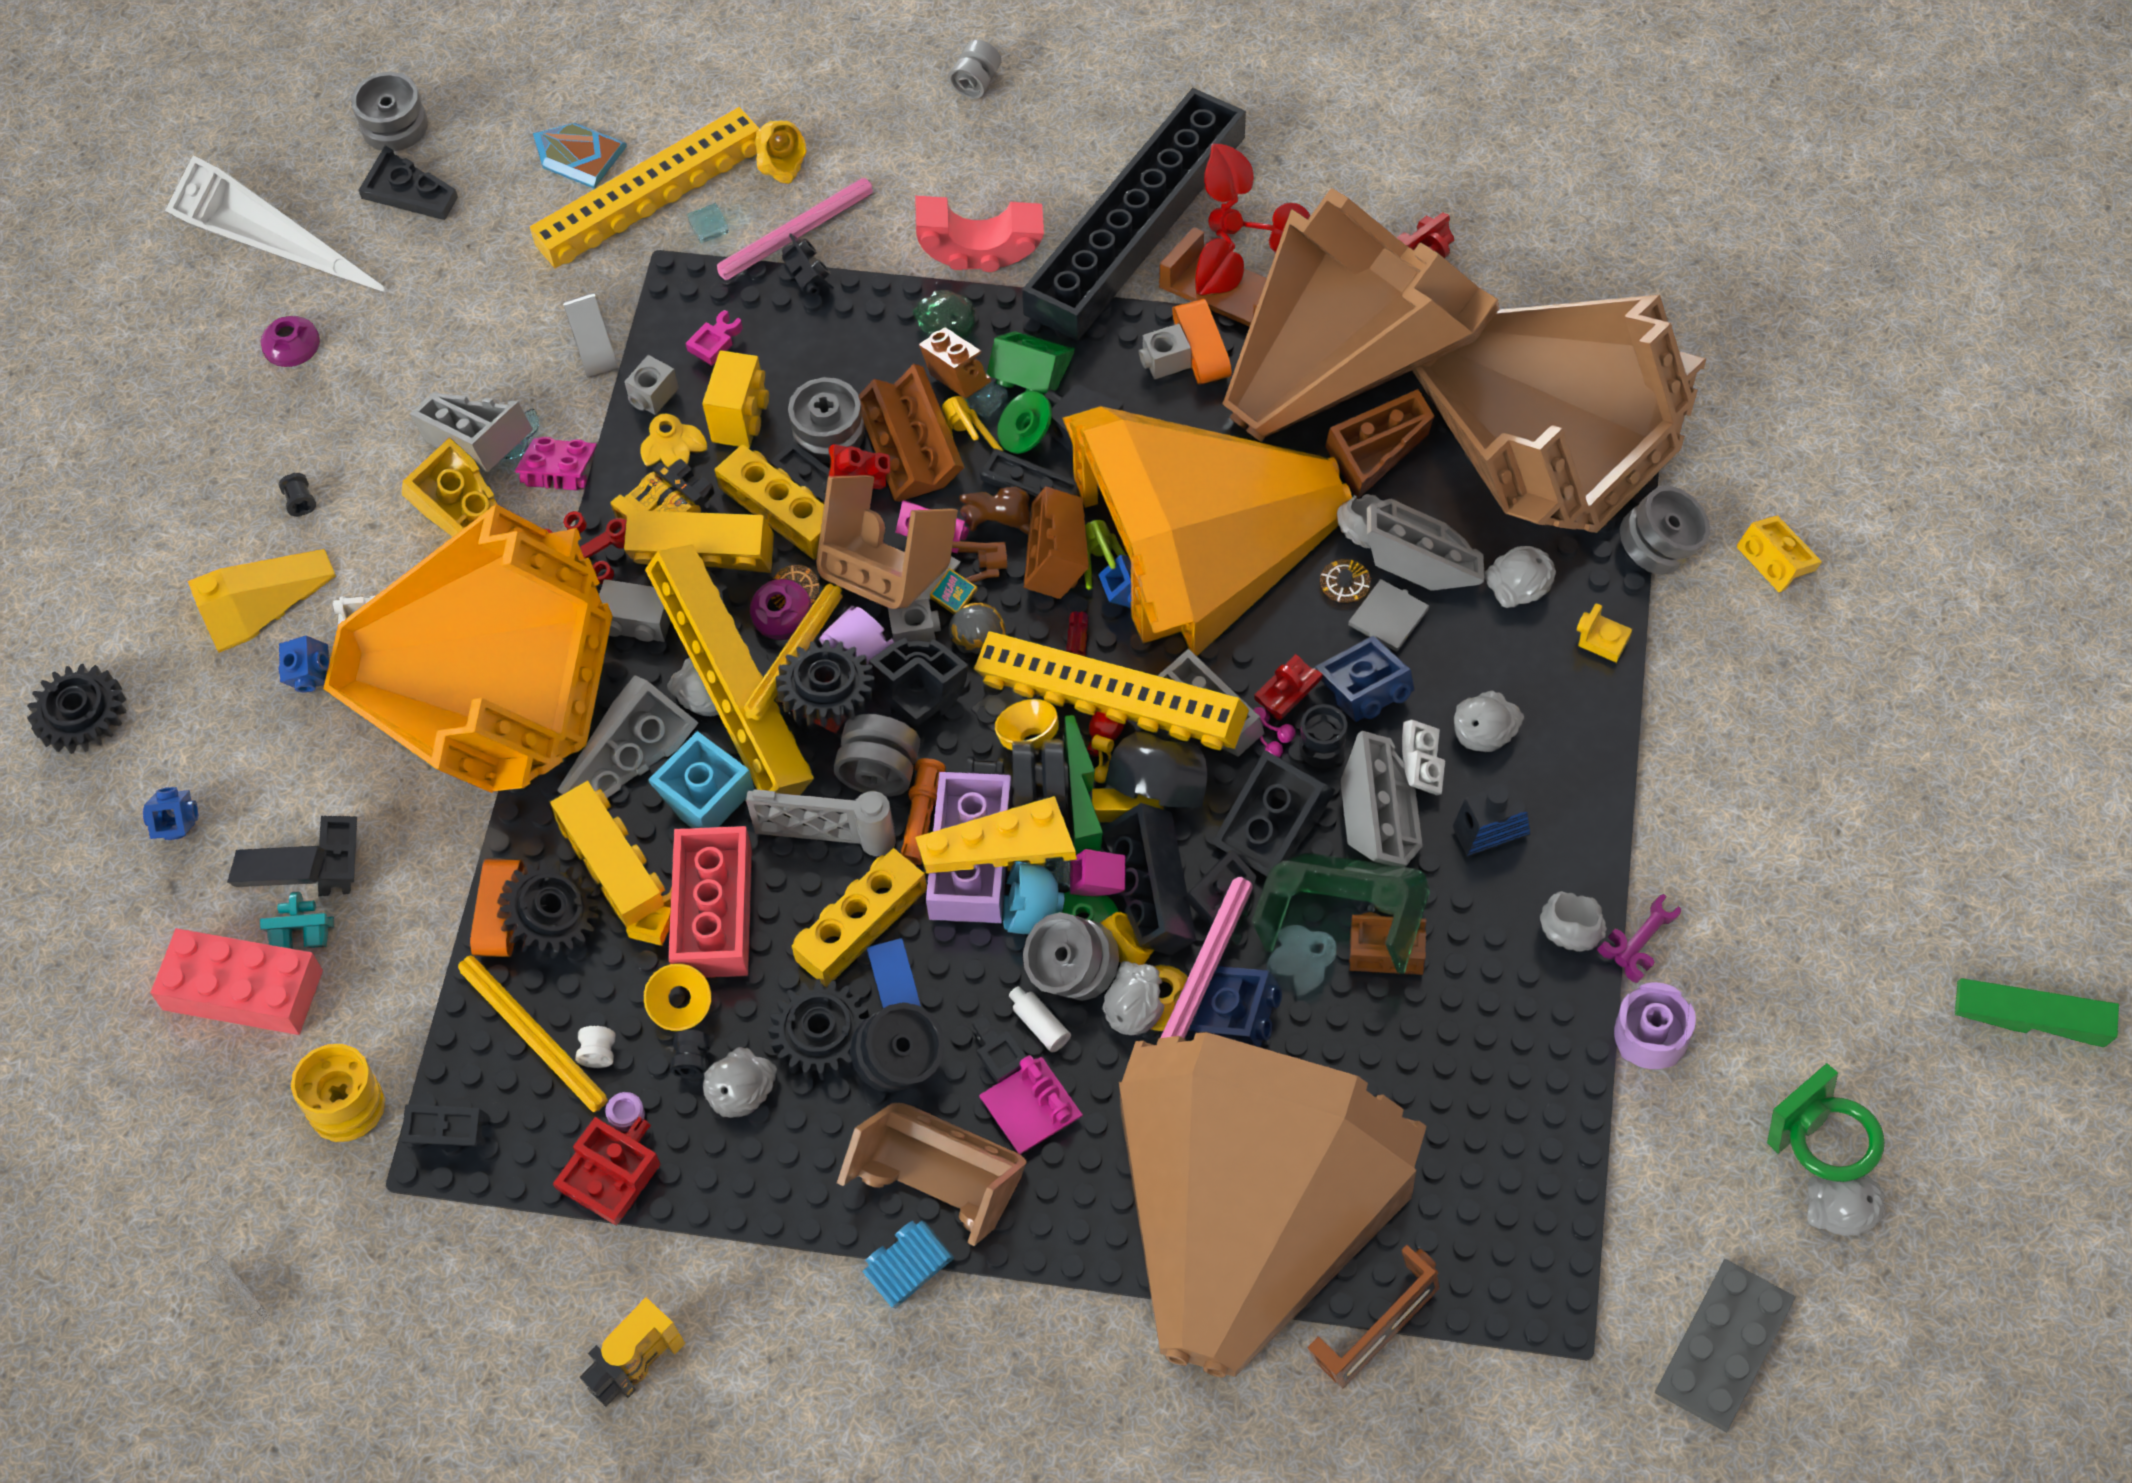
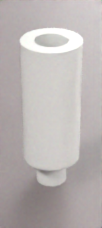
M1018 986L1009 993V997L1015 1003L1013 1011L1050 1052L1058 1051L1068 1042L1071 1037L1069 1031L1033 992L1025 993Z

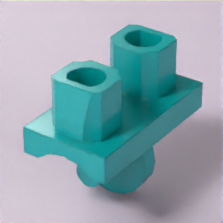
M300 891L291 892L288 903H278V913H290V916L260 919V929L267 932L269 945L293 949L292 931L303 930L305 948L326 947L328 928L334 927L333 916L327 917L325 913L304 915V912L315 911L316 904L314 900L303 901Z

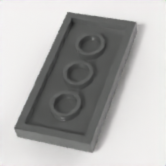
M1724 1258L1658 1384L1655 1394L1727 1433L1796 1296Z

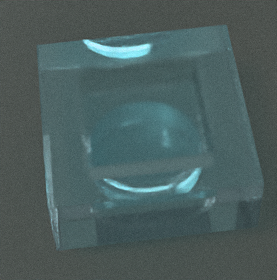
M716 203L687 214L689 223L700 244L729 233L728 224Z
M992 381L965 400L969 408L974 409L975 412L987 419L1008 396L1006 389Z

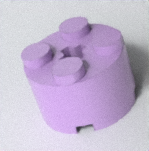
M851 606L819 638L822 645L825 640H829L831 648H835L840 641L843 642L844 651L851 647H856L857 656L866 655L867 665L870 659L894 643L892 638L886 642L882 634L884 628L873 617L859 607L854 609V606Z
M1651 982L1639 986L1638 989L1623 999L1614 1027V1038L1619 1053L1625 1060L1646 1069H1663L1676 1065L1683 1057L1695 1028L1696 1016L1691 1003L1688 1004L1678 989L1668 984Z

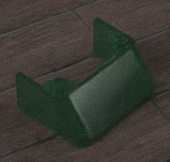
M1313 853L1300 854L1278 863L1270 870L1252 920L1265 951L1273 952L1292 895L1299 891L1344 897L1373 902L1379 911L1394 914L1385 944L1397 973H1405L1430 893V887L1424 873L1413 868Z

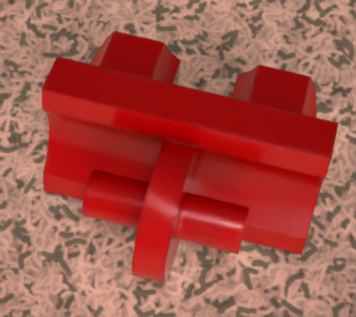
M1444 212L1435 218L1426 215L1418 222L1415 233L1410 235L1403 232L1397 237L1412 250H1415L1418 244L1422 243L1440 254L1444 259L1450 254L1448 245L1455 241L1449 228L1450 216Z
M836 444L829 447V454L831 456L829 476L871 475L874 477L873 488L881 490L886 487V475L890 472L889 454L880 452L876 454L863 451L857 447H845Z
M1295 654L1285 665H1280L1276 669L1275 675L1254 694V700L1262 705L1276 720H1281L1322 680V673L1309 667L1301 657Z

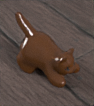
M1017 486L1002 488L995 496L987 492L959 496L960 501L967 504L962 506L960 514L969 525L970 531H976L980 524L989 520L1017 528L1029 536L1030 512L1028 504L1030 497L1023 489Z

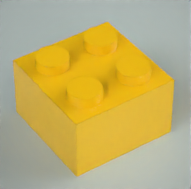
M719 351L702 403L713 443L741 446L743 444L750 448L753 436H758L761 428L760 414L762 409H767L769 403V391L765 390L764 387L765 371L760 368L758 356Z

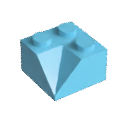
M698 731L648 779L649 783L677 816L692 828L719 827L746 799L747 792L754 790L749 769Z

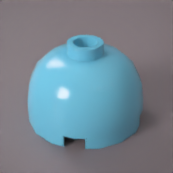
M1015 861L1007 880V884L1011 885L1009 896L1004 895L1003 926L1005 930H1008L1007 932L1029 934L1034 925L1044 917L1062 912L1064 893L1058 892V883L1055 877L1044 866L1030 864V862Z

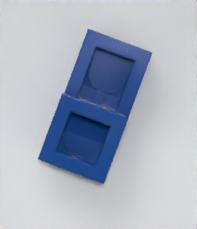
M902 938L867 947L882 1007L885 1008L888 1005L902 1002L921 1007Z

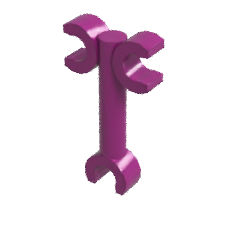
M1665 894L1659 895L1651 904L1650 917L1628 942L1622 931L1614 929L1608 938L1615 943L1616 948L1604 941L1597 949L1604 958L1615 959L1619 966L1625 967V974L1632 982L1638 983L1644 976L1636 964L1648 971L1655 963L1651 956L1646 953H1639V951L1662 924L1673 922L1681 913L1679 906L1671 913L1666 912L1662 908V902L1667 897Z

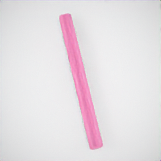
M866 178L857 180L717 264L718 274L724 280L731 279L791 243L790 233L799 238L873 193L871 182Z
M1237 877L1232 881L1161 1038L1173 1036L1185 1038L1253 889L1252 883L1246 879Z

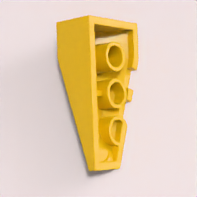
M450 437L402 481V496L425 517L452 537L497 504L494 494L481 476L475 460Z
M325 549L220 568L187 582L218 653L252 640L260 634V629L275 619L277 621L285 615L284 611L299 600L308 598L336 577Z

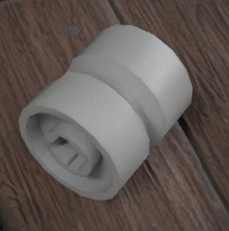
M969 41L948 75L951 87L957 93L974 99L982 97L1002 63L998 50L986 41Z

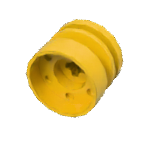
M345 1044L321 1046L303 1057L293 1071L290 1086L293 1097L305 1114L311 1127L322 1138L333 1142H349L360 1138L377 1125L384 1113L385 1096L382 1087L377 1081L376 1076L372 1073L367 1060L356 1048Z

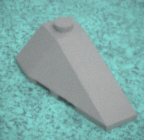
M634 675L610 706L557 791L563 795L588 780L594 791L601 789L606 798L620 790L623 784L635 776L642 775L648 771L651 765L664 756L668 757L676 752L697 726L698 722L647 680Z

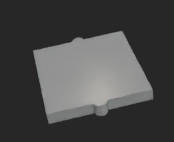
M1380 579L1349 620L1348 625L1369 637L1374 636L1383 645L1397 652L1428 611L1429 605L1409 595L1408 590H1400Z

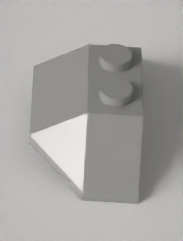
M1393 499L1371 504L1367 508V536L1375 566L1429 590L1480 585L1484 582L1483 554L1477 549L1472 550L1467 541L1446 523Z
M1361 731L1357 735L1341 778L1347 843L1372 861L1404 868L1423 847L1415 787L1409 786L1404 762L1394 751L1396 747L1391 738Z

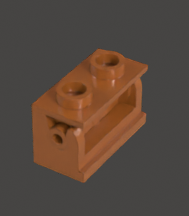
M947 328L934 332L928 339L919 344L930 375L965 399L992 382L990 376L985 373L982 363L975 359L976 356L981 354V350Z
M1371 912L1352 915L1349 971L1423 975L1426 956V919H1419L1407 914L1397 917H1382Z

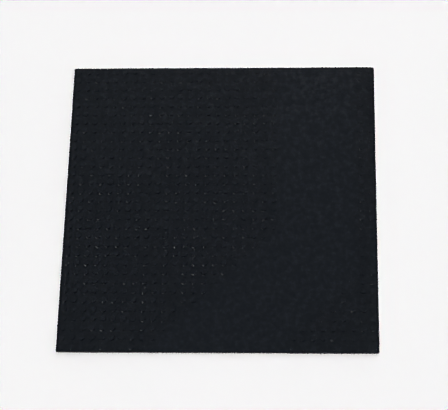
M664 250L654 251L650 259L578 512L581 513L587 522L586 529L580 534L581 539L578 540L579 547L604 533L607 524L611 520L616 519L610 504L611 501L620 494L623 497L628 495L639 486L646 475L654 472V467L660 462L663 464L660 460L658 463L647 467L641 457V445L650 435V423L660 414L674 415L680 420L681 424L695 426L705 437L707 451L700 453L690 452L688 465L692 469L694 476L686 483L691 486L697 479L704 477L713 485L715 494L705 504L707 513L754 515L718 487L714 469L739 446L713 443L711 441L702 403L715 363L711 366L687 351L685 344L706 322L714 326L717 323L718 314L724 310L728 311L730 318L726 324H731L737 318H740L743 327L738 335L731 337L733 345L727 352L758 356L760 368L765 371L764 387L765 390L769 391V403L767 409H762L760 432L758 436H753L751 446L748 449L752 452L754 450L760 452L769 464L777 454L794 441L788 413L789 401L797 388L810 380L823 377L837 378L850 384L859 395L873 379L894 384L913 364L924 367L942 411V405L945 401L961 395L930 375L919 344L928 339L934 332L940 331L943 328H947L981 350V354L976 356L975 359L982 363L985 373H987L995 337L1016 331L1075 349L1057 390H1055V392L1063 397L1074 385H1082L1121 402L1125 412L1317 455L1326 459L1331 458L1325 446L1331 427L1419 389L1434 414L1429 434L1359 499L1366 494L1375 495L1383 501L1393 499L1446 523L1467 541L1472 550L1477 549L1483 554L1484 571L1488 570L1489 566L1493 565L1498 557L1505 555L1511 549L1520 546L1539 548L1547 553L1553 561L1556 574L1550 591L1537 601L1518 604L1516 607L1508 608L1503 607L1496 599L1495 592L1488 586L1485 578L1484 582L1480 585L1429 590L1375 566L1371 548H1364L1354 544L1352 539L1346 538L1345 533L1341 532L1340 526H1337L1197 656L1252 710L1257 707L1264 708L1254 700V694L1275 675V671L1280 665H1285L1295 654L1301 657L1309 667L1315 669V666L1369 638V636L1348 624L1349 620L1380 579L1400 590H1408L1409 595L1429 605L1428 611L1397 652L1385 646L1411 669L1415 691L1411 692L1406 701L1402 703L1394 701L1381 708L1380 713L1375 718L1367 719L1364 717L1355 722L1337 705L1335 694L1320 681L1281 720H1276L1270 715V719L1266 722L1273 727H1281L1285 724L1292 725L1295 729V737L1292 741L1288 743L1281 742L1277 737L1278 731L1271 730L1262 723L1264 741L1267 744L1277 741L1282 745L1283 753L1280 756L1281 759L1336 791L1318 822L1273 879L1247 865L1256 875L1253 891L1249 895L1248 913L1242 919L1238 934L1242 936L1241 941L1232 949L1226 946L1218 966L1268 970L1281 987V1003L1277 1008L1272 1007L1269 1017L1272 1022L1271 1036L1267 1041L1262 1040L1260 1048L1357 1075L1368 1083L1366 1091L1374 1097L1385 1095L1404 1109L1402 1117L1420 1121L1427 1126L1415 1164L1417 1172L1412 1198L1320 1290L1293 1320L1369 1330L1418 1279L1406 1267L1401 1251L1408 1245L1414 1252L1419 1248L1422 1249L1437 1264L1434 1268L1439 1273L1437 1278L1440 1289L1397 1334L1577 1360H1590L1594 1355L1617 1050L1614 1027L1620 1009L1623 968L1616 963L1615 959L1604 958L1597 949L1604 941L1616 948L1615 943L1608 938L1614 929H1618L1625 934L1652 572L1636 564L1627 554L1621 541L1620 526L1623 518L1658 487L1659 472L1597 533L1582 529L1560 528L1546 524L1539 525L1504 513L1412 370L1271 436L1265 437L1261 442L1248 433L1246 429L1229 417L1233 412L1223 405L1250 327L1210 310L1230 360L1232 376L1199 385L1192 368L1154 379L1150 369H1145L1140 360L1139 350L1143 349L1142 335L1175 325L1172 307L1181 305L1178 303L1114 297L1077 341L1024 316L1023 287L827 267L831 273L828 278L835 288L832 290L824 284L820 288V292L812 297L803 293L794 278L796 275L791 273L786 263L759 261L731 279L724 280L717 272V264L728 257ZM647 355L674 368L679 389L656 415L645 409L639 410L634 407L628 400V393L624 383ZM990 377L992 382L965 399L969 408L975 410L979 420L995 438L1003 452L1074 479L1073 454L1050 434L1049 428L1042 440L1035 447L1024 453H1011L1001 446L997 434L1000 417L1006 406L1015 397L1026 391L1025 387L1014 385L1013 388L1000 386L995 383V378ZM973 423L972 425L979 436L978 440H973L967 429L956 431L953 428V440L965 468L944 488L903 501L928 509L958 510L957 519L964 521L963 516L960 514V509L967 504L960 501V495L987 492L995 496L1002 489L980 480V472L994 451V448L991 447ZM669 425L660 427V431L664 433L670 432L672 429ZM865 427L864 440L859 448L863 451L876 453ZM822 463L829 469L831 468V463ZM1340 472L1339 478L1342 484H1347L1343 475ZM886 480V487L881 490L872 489L870 510L878 513L885 524L883 543L905 552L907 536L895 533L902 501L894 500ZM1098 486V504L1086 508L1083 504L1085 525L1095 520L1106 522L1110 534H1115L1119 545L1129 557ZM1029 500V504H1028L1029 512H1030V517H1031V507H1032V502H1033L1032 500ZM989 520L980 524L977 530L972 532L969 525L965 522L964 526L969 528V533L966 540H961L962 542H1005L1007 569H999V577L986 578L973 583L977 586V592L968 604L985 603L994 607L1004 621L1006 636L1066 651L1069 617L1072 612L1077 611L1085 612L1088 615L1085 657L1158 676L1189 649L1182 631L1142 643L1131 617V607L1109 602L1098 575L1109 565L1104 555L1095 556L1093 553L1090 554L1092 568L1091 590L1086 589L1083 573L1078 579L1076 586L1073 589L1070 588L1059 599L1024 588L1028 535L1017 528ZM622 528L618 529L614 534L620 532ZM771 528L774 533L771 573L717 567L707 568L728 588L732 606L727 611L732 616L739 634L754 650L774 663L789 639H769L756 629L750 614V604L756 591L767 582L776 580V576L780 575L779 579H781L785 574L792 572L791 566H793L794 571H800L805 574L806 571L810 570L807 575L812 580V583H819V586H813L810 596L813 601L812 605L826 585H837L820 576L817 570V558L815 560ZM611 544L589 558L592 565L598 561L607 562L614 570L612 581L654 587L645 571L648 564L634 562V559L628 556L624 548L618 549ZM1112 548L1111 553L1115 560L1118 556ZM951 552V557L960 561V565L955 569V572L962 577L967 578L986 571V567L979 568L978 553ZM1335 561L1337 562L1336 566L1352 565L1351 568L1347 566L1338 567L1340 571L1344 569L1353 570L1352 574L1363 566L1356 574L1365 570L1368 571L1363 576L1364 585H1368L1369 588L1363 586L1355 594L1358 599H1355L1354 597L1356 596L1354 595L1341 596L1338 601L1339 595L1333 593L1329 588L1326 591L1323 590V588L1328 587L1326 583L1327 576L1321 574L1328 575L1329 571L1336 567L1332 565ZM607 569L601 570L598 576L604 575ZM1334 569L1330 575L1338 577L1339 572L1337 569ZM794 573L795 580H792V574L787 575L783 579L800 582L804 575ZM1361 575L1353 578L1354 582L1362 584ZM807 577L800 582L803 588L804 586L811 585ZM1329 577V585L1336 584L1337 578ZM1338 583L1332 587L1337 593H1340L1341 588H1344L1343 595L1352 594L1349 589L1350 587H1341ZM1353 583L1350 587L1355 593L1361 586ZM598 584L596 586V589L599 594L602 584ZM811 587L804 588L809 595ZM841 587V600L813 642L818 648H822L823 645L819 638L851 606H854V609L859 607L873 617L884 628L882 634L886 642H888L891 638L893 639L888 607ZM775 595L769 599L767 607L770 611H779L785 606L784 604L779 608L785 598L775 605L783 595H780L778 598ZM930 598L931 612L938 611L941 631L934 632L935 640L946 646L968 665L967 679L959 698L943 716L939 718L934 714L916 728L897 712L890 716L881 707L873 692L872 701H865V711L861 712L854 709V716L877 714L905 723L915 730L920 738V747L916 761L922 758L940 761L946 766V772L966 773L968 756H974L975 760L997 761L998 758H1004V775H1011L1013 790L1012 808H1015L1013 752L1004 747L999 741L996 731L993 732L988 727V725L996 722L998 716L989 715L985 710V705L979 708L977 715L971 710L973 706L988 695H998L1003 689H995L983 683L984 678L974 670L980 654L973 652L962 653L957 648L949 635V624L954 614ZM1596 603L1602 605L1601 616L1632 629L1631 637L1617 663L1578 646L1581 632L1577 631L1578 623L1583 613H1591ZM670 622L665 642L656 640L645 642L636 637L624 635L608 636L587 743L612 703L634 675L651 683L698 722L679 749L698 731L745 766L719 715L703 716L696 714L681 705L677 697L673 696L668 690L667 684L671 676L680 671L684 661L689 658L672 622ZM914 623L910 626H918L920 623ZM1487 691L1500 692L1507 702L1515 704L1524 714V720L1518 729V733L1511 738L1510 742L1505 743L1502 747L1492 752L1475 751L1466 748L1459 742L1454 728L1456 706L1467 698L1477 697ZM1022 696V698L1026 700L1032 699ZM1040 696L1037 699L1044 700V697ZM1064 703L1063 706L1053 705L1058 715L1059 727L1052 739H1063L1065 717L1074 715L1087 749L1092 739L1089 733V725L1093 715L1083 713L1075 709V705ZM1327 704L1341 710L1346 717V746L1344 756L1338 764L1330 768L1321 769L1309 765L1302 758L1299 749L1302 717L1308 709L1315 705ZM779 707L780 714L789 731L794 735L795 742L804 760L809 764L814 777L800 795L856 801L861 794H864L848 787L834 773L838 750L842 747V734L845 723L849 718L842 715L841 725H837L831 719L826 727H821L809 736L801 727L799 729L794 728L787 720L785 712ZM1128 720L1123 731L1114 742L1113 750L1110 752L1111 756L1124 738L1134 732L1147 730L1140 728L1137 725L1138 722ZM1415 720L1440 729L1437 757L1445 760L1442 794L1440 795L1415 788L1423 847L1404 868H1399L1372 861L1348 845L1341 778L1357 735L1361 731L1391 738L1396 747L1394 751L1403 761V722ZM1475 721L1474 727H1477L1479 722ZM1158 728L1157 732L1147 731L1162 740L1195 743L1201 749L1206 760L1207 784L1202 808L1164 806V810L1172 812L1187 893L1227 853L1212 844V841L1265 751L1266 746L1261 742L1260 738L1240 756H1236L1224 749L1216 750L1209 748L1196 738L1190 737L1189 741H1183L1171 736L1169 731ZM1029 735L1023 741L1036 738L1039 735ZM584 748L563 758L562 763L547 773L540 774L532 779L525 788L498 791L408 1104L480 1108L489 1115L488 1125L482 1126V1138L485 1139L484 1146L472 1147L402 1143L401 1128L386 1180V1188L389 1192L611 1223L556 1190L553 1182L575 1154L574 1144L594 1117L610 1125L605 1113L606 1105L599 1111L592 1112L458 969L461 961L467 956H473L470 938L484 860H522L524 867L526 863H530L535 870H537L541 860L546 862L548 869H552L554 863L559 861L561 872H565L572 866L574 867L572 878L576 879L584 875L586 878L581 887H594L595 890L589 899L599 901L596 910L593 911L599 915L595 925H592L594 931L590 938L585 937L583 946L578 948L573 945V949L568 956L559 948V952L554 959L551 958L548 949H544L542 955L538 958L536 957V948L534 946H531L526 952H522L524 941L520 939L514 943L513 953L510 957H474L606 1094L608 1101L614 1095L622 1092L633 1093L641 1100L645 1110L644 1119L651 1127L638 1143L655 1152L661 1165L618 1225L867 1259L878 1248L884 1246L887 1250L896 1243L898 1239L895 1234L906 1224L914 1221L917 1225L920 1221H924L954 1256V1259L941 1270L1151 1299L1121 1117L1119 1082L1123 1080L1135 1042L1145 1041L1146 1043L1157 1045L1163 1031L1149 1029L1146 1033L1140 1035H1125L1114 1030L1106 1020V1013L1103 1010L1105 994L1111 987V984L1097 997L1083 1001L1041 991L1031 983L1024 969L1023 951L1029 934L1007 932L1008 930H1005L1003 926V912L1002 923L929 920L926 890L869 947L902 938L920 1005L933 1015L943 1033L945 1042L943 1059L935 1073L906 1090L893 1093L875 1090L862 1081L854 1068L852 1070L848 1069L843 1064L839 1066V1077H836L832 1070L828 1069L824 1080L820 1079L817 1070L813 1071L809 1079H805L803 1067L795 1074H792L789 1068L790 1062L781 1065L778 1059L779 1053H774L772 1050L771 1042L774 1039L770 1038L768 1028L775 1025L772 1024L770 1015L773 1013L781 1014L777 1001L790 1003L788 990H792L797 995H800L802 993L801 983L804 982L809 990H813L817 979L795 961L791 945L799 932L805 928L809 929L819 920L821 912L829 904H835L844 896L847 887L854 880H860L870 871L872 863L879 856L869 855L863 850L861 844L755 834L745 799L719 827L746 826L752 845L748 976L705 977L711 989L710 1009L699 1024L687 1030L701 1031L710 1036V1050L705 1054V1058L709 1062L708 1069L715 1062L727 1057L729 1052L742 1047L750 1049L756 1057L770 1060L776 1066L777 1073L772 1091L767 1094L766 1100L755 1111L741 1117H722L713 1110L704 1096V1077L687 1079L671 1073V1059L676 1055V1051L673 1048L674 1034L679 1031H671L658 1026L649 1017L645 1009L644 990L648 980L657 970L670 965V929L662 946L629 938L626 932L627 928L601 889L603 885L595 883L583 861L585 857L581 860L578 858L572 848V844L561 833L550 802L562 795L557 790ZM676 752L668 757L664 756L651 765L648 771L642 775L635 776L623 784L620 790L607 798L611 806L607 811L613 819L618 816L629 833L625 839L630 846L638 845L647 861L643 865L649 875L655 872L662 882L665 891L661 893V896L667 895L672 887L674 829H690L692 827L677 816L649 783L648 779ZM1102 752L1104 766L1110 760L1107 753ZM1088 753L1095 769L1099 766V756L1094 757ZM915 762L912 764V765H913V774H912V778H911V782H910L909 789H910L912 786H914V783H915V778H916V774H917V771H916L915 768H914V767H915ZM1095 780L1093 782V789H1114L1105 784V782L1098 783ZM1512 782L1528 812L1530 835L1467 857L1453 829L1454 821L1464 799L1470 795L1488 790L1494 784ZM909 789L900 795L886 796L890 803L896 835L894 849L901 853L912 803L909 797ZM1091 791V792H1088V794H1089V797H1090L1091 802H1092V791ZM1066 794L1067 817H1063L1071 838L1068 794ZM1038 796V801L1044 799V796ZM936 805L933 806L928 833L933 832ZM1099 822V823H1100V826H1101V828H1102V827H1104L1105 825L1109 824L1110 822ZM1063 857L1046 858L1044 867L1052 872L1058 883V892L1066 893L1070 891L1071 860L1064 861ZM922 861L921 865L917 864L916 867L925 873L926 884L928 885L929 873H926ZM1375 865L1379 869H1387L1391 866L1394 872L1399 875L1403 874L1405 881L1410 885V901L1407 908L1400 915L1407 914L1419 919H1426V956L1423 975L1349 971L1352 915L1362 914L1353 903L1352 889L1353 882H1356L1362 871L1366 873L1372 870ZM1006 868L1005 896H1009L1011 885L1007 884L1010 873L1008 868ZM1377 883L1376 892L1374 893H1378L1383 903H1385L1387 891L1390 890H1384L1383 885ZM880 888L875 893L884 894L890 889ZM1557 892L1574 893L1577 897L1594 898L1601 906L1603 919L1606 922L1605 938L1600 940L1593 949L1584 951L1568 950L1564 946H1557L1553 941L1549 940L1543 931L1540 915L1543 906L1548 903L1552 895ZM1117 893L1107 895L1116 905L1118 912L1126 914L1127 904L1124 897L1119 896ZM540 905L545 912L555 913L551 906ZM1190 905L1196 941L1173 955L1153 951L1145 964L1151 966H1171L1179 969L1189 977L1211 928ZM855 912L850 917L855 919L864 916L865 913ZM1080 913L1077 916L1087 919L1089 914ZM832 936L827 938L824 942L834 943L838 941L840 937ZM866 949L834 981L836 982L837 992L843 987L849 986L851 997L859 994L862 1000L861 1007L866 1006L868 1008L870 1017L882 1010L883 1007ZM1164 981L1159 984V998L1170 996L1173 992L1172 986ZM683 986L673 988L669 994L671 1005L679 1009L686 1007L691 999L689 990ZM1020 986L1025 993L1033 992L1071 1034L1070 1039L1058 1051L1050 1052L1013 1011L1015 1003L1009 997V993L1014 988ZM985 1015L998 1036L1009 1031L1026 1056H1032L1033 1059L1042 1057L1083 1116L1021 1154L1026 1160V1165L995 1229L973 1246L967 1243L971 1232L963 1226L964 1223L958 1217L961 1209L898 1180L891 1184H884L880 1188L867 1185L860 1176H857L844 1186L838 1184L837 1180L855 1127L892 1103H903L913 1106L1017 1153L979 1097L980 1094L997 1084L977 1056V1050L983 1047V1045L980 1044L972 1033L974 1029L972 1022ZM824 1025L817 1026L812 1032L820 1034L829 1027ZM601 1026L615 1032V1043L611 1046V1051L614 1055L612 1065L603 1068H591L577 1063L576 1052L581 1048L578 1032L581 1028ZM1185 1036L1184 1039L1185 1041H1192L1194 1037ZM725 1087L724 1093L727 1094L728 1089Z

